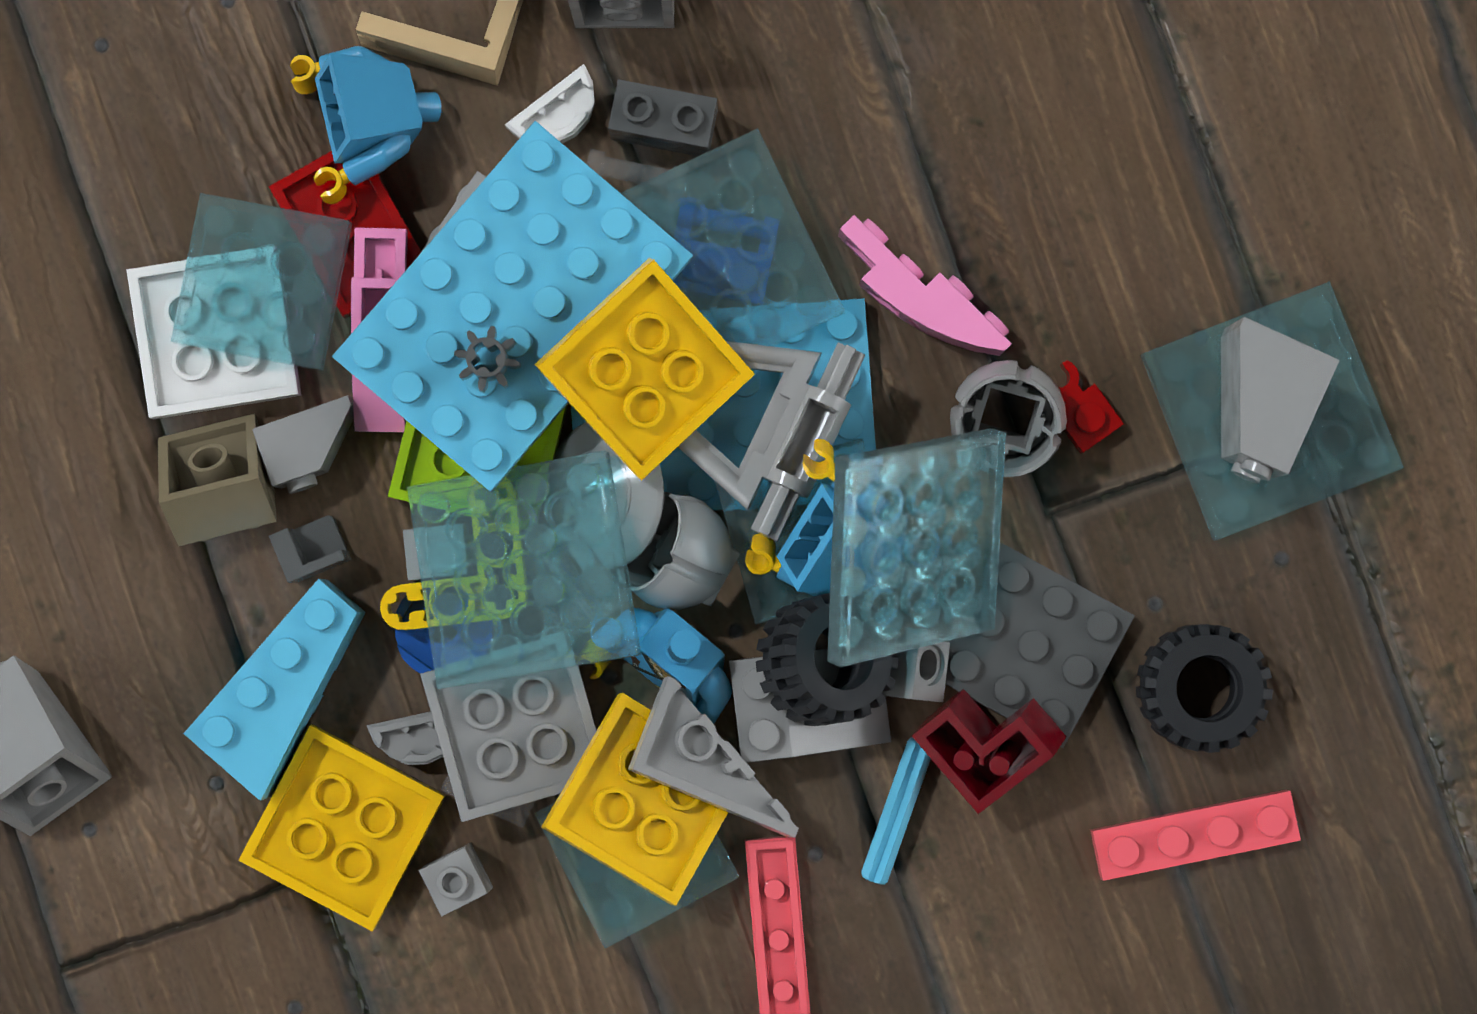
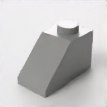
M347 395L252 429L272 487L279 489L287 487L289 494H293L318 484L316 476L329 471L354 419L352 397Z

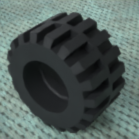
M840 592L826 593L794 601L791 605L783 606L776 611L777 618L768 620L763 628L768 637L758 639L756 650L763 652V660L756 661V671L764 672L766 680L761 682L760 685L764 693H773L774 698L770 702L777 711L787 709L786 718L794 722L804 721V725L808 726L850 722L872 714L871 708L880 707L886 700L882 692L892 690L895 679L890 676L891 670L898 669V658H893L891 648L897 647L894 636L887 637L885 630L890 625L885 617L876 618L874 614L877 608L870 602L859 604V596L850 593L841 595ZM821 633L830 639L839 657V672L832 686L823 680L815 665L814 650Z
M1209 624L1178 627L1176 631L1167 632L1159 637L1160 642L1155 646H1150L1144 654L1147 659L1144 665H1139L1137 676H1141L1140 686H1135L1136 697L1141 698L1143 705L1139 709L1143 717L1151 722L1152 725L1150 727L1158 735L1166 738L1168 742L1197 752L1212 753L1220 752V749L1223 748L1232 749L1241 745L1239 740L1242 738H1251L1258 731L1254 727L1259 720L1265 721L1269 711L1265 710L1264 706L1266 699L1272 700L1273 689L1267 688V679L1272 678L1270 668L1263 667L1261 659L1264 656L1259 648H1254L1248 643L1250 641L1249 638L1241 633L1230 631L1231 628ZM1201 657L1211 658L1219 662L1225 669L1230 683L1229 696L1225 705L1219 712L1208 718H1198L1188 714L1182 708L1176 691L1177 680L1182 669L1191 660Z

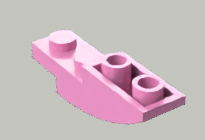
M853 215L840 228L838 237L871 269L861 279L859 286L898 318L925 334L974 352L1000 356L1012 344L1005 337L1009 333L1008 328L992 312L987 311L983 315L970 302L974 297L972 292L957 277L952 275L947 279L939 273L925 286L920 281L924 276L921 269L905 254L897 258L884 245L889 240L888 237L873 221L867 218L862 223Z
M355 228L354 277H351V333L407 270V229ZM352 374L355 431L404 432L406 420Z

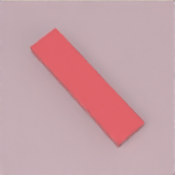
M780 836L746 839L745 849L760 1014H811L795 838Z

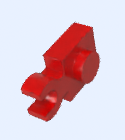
M1066 360L1060 367L1067 375V383L1064 387H1058L1066 408L1067 424L1064 432L1079 453L1082 454L1124 423L1095 383L1082 391L1078 385L1079 372L1072 362Z

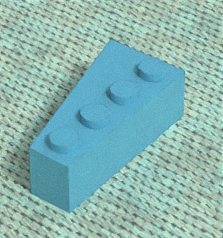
M318 579L183 734L257 799L262 801L270 798L279 783V778L288 760L291 759L300 742L299 739L311 715L316 711L332 674L341 662L366 612L329 580Z

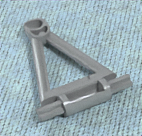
M726 341L750 369L783 373L739 468L697 430L678 446L682 452L747 510L750 509L763 479L772 483L751 526V530L769 539L771 538L779 542L799 497L807 499L817 480L805 473L803 454L809 456L813 461H824L825 458L820 456L814 449V440L824 439L833 445L851 407V404L845 401V398L865 358V354L849 345L845 346L839 342L837 343L818 386L815 387L808 383L822 352Z

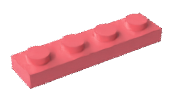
M1289 790L1090 829L1099 875L1102 881L1301 841L1292 795Z

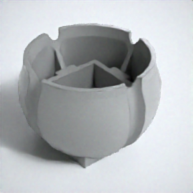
M996 361L978 368L968 375L958 387L955 398L958 400L959 405L953 406L950 413L951 433L957 448L963 456L980 470L986 472L989 468L994 467L997 468L1001 477L1021 476L1045 464L1059 449L1061 439L1057 434L1065 430L1067 424L1065 402L1060 389L1051 377L1039 368L1031 365L1028 369H1021L1017 361ZM991 388L1036 400L1025 435L980 423Z
M664 492L663 512L652 541L635 560L618 568V574L621 583L627 585L628 590L633 591L643 602L654 607L681 610L700 603L711 606L740 553L732 547L728 529L721 517L706 503L690 495Z

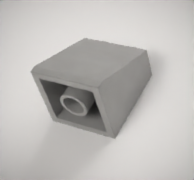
M1246 317L1226 327L1221 336V459L1234 464L1231 472L1254 483H1260L1261 479L1270 481L1272 478L1289 474L1340 360Z
M13 655L8 660L0 662V820L32 836L111 779L112 775L41 674Z

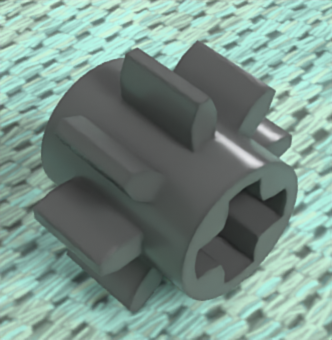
M490 326L487 337L479 339L470 330L466 332L471 342L467 351H454V355L461 360H466L468 365L467 368L461 371L459 377L462 380H467L475 374L479 378L478 388L482 393H485L487 390L488 381L497 380L501 386L507 388L508 381L504 377L507 369H518L521 367L520 362L515 359H509L507 354L516 345L513 338L507 339L500 344L496 340L497 331L495 326ZM483 347H486L490 352H495L498 349L501 351L495 358L499 367L492 372L486 367H480L477 370L475 368V365L480 361L477 352Z

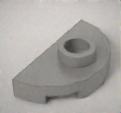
M431 711L367 725L374 744L382 749L390 758L401 761V763L406 765L428 764L443 757Z

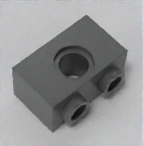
M618 79L608 127L610 138L615 141L709 158L718 112L717 98Z

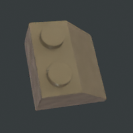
M255 413L158 438L159 505L178 547L277 522L275 489L271 485L252 429L259 427Z

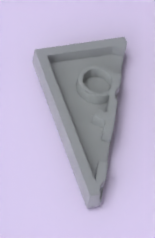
M665 677L628 770L788 838H795L799 828L790 819L789 812L778 799H773L754 777L756 773L728 741H724L716 731V726L706 714H701L680 689L682 686L672 677Z

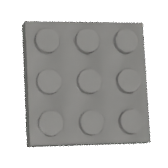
M569 632L420 674L461 822L560 794L596 733V727Z

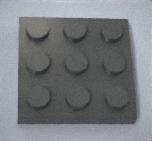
M1001 543L947 641L950 642L945 684L958 692L964 688L973 700L1006 718L1010 717L1034 698L1067 736L1060 746L1064 748L1135 615Z

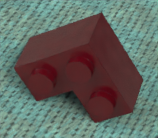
M964 688L929 715L912 735L914 740L977 814L981 813L1054 757L1067 737L1034 698L996 727Z

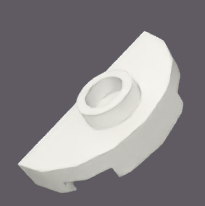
M585 65L580 66L505 124L506 128L520 139L533 122L536 121L561 143L576 137L589 122L595 105L594 84Z

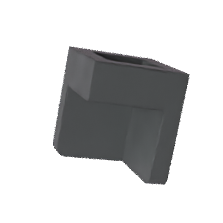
M330 515L296 529L286 528L269 535L288 583H299L352 560L334 517Z

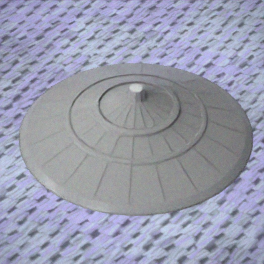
M587 422L571 431L557 448L545 495L548 520L553 534L563 550L575 561L591 569L612 570L623 567L635 560L648 547L658 529L663 512L664 482L660 464L641 481Z

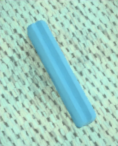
M910 738L906 743L861 871L863 878L881 885H885L888 882L931 760L914 738Z

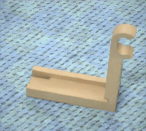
M497 0L484 37V42L488 43L487 47L363 11L356 27V33H358L360 44L363 47L498 86L523 0Z

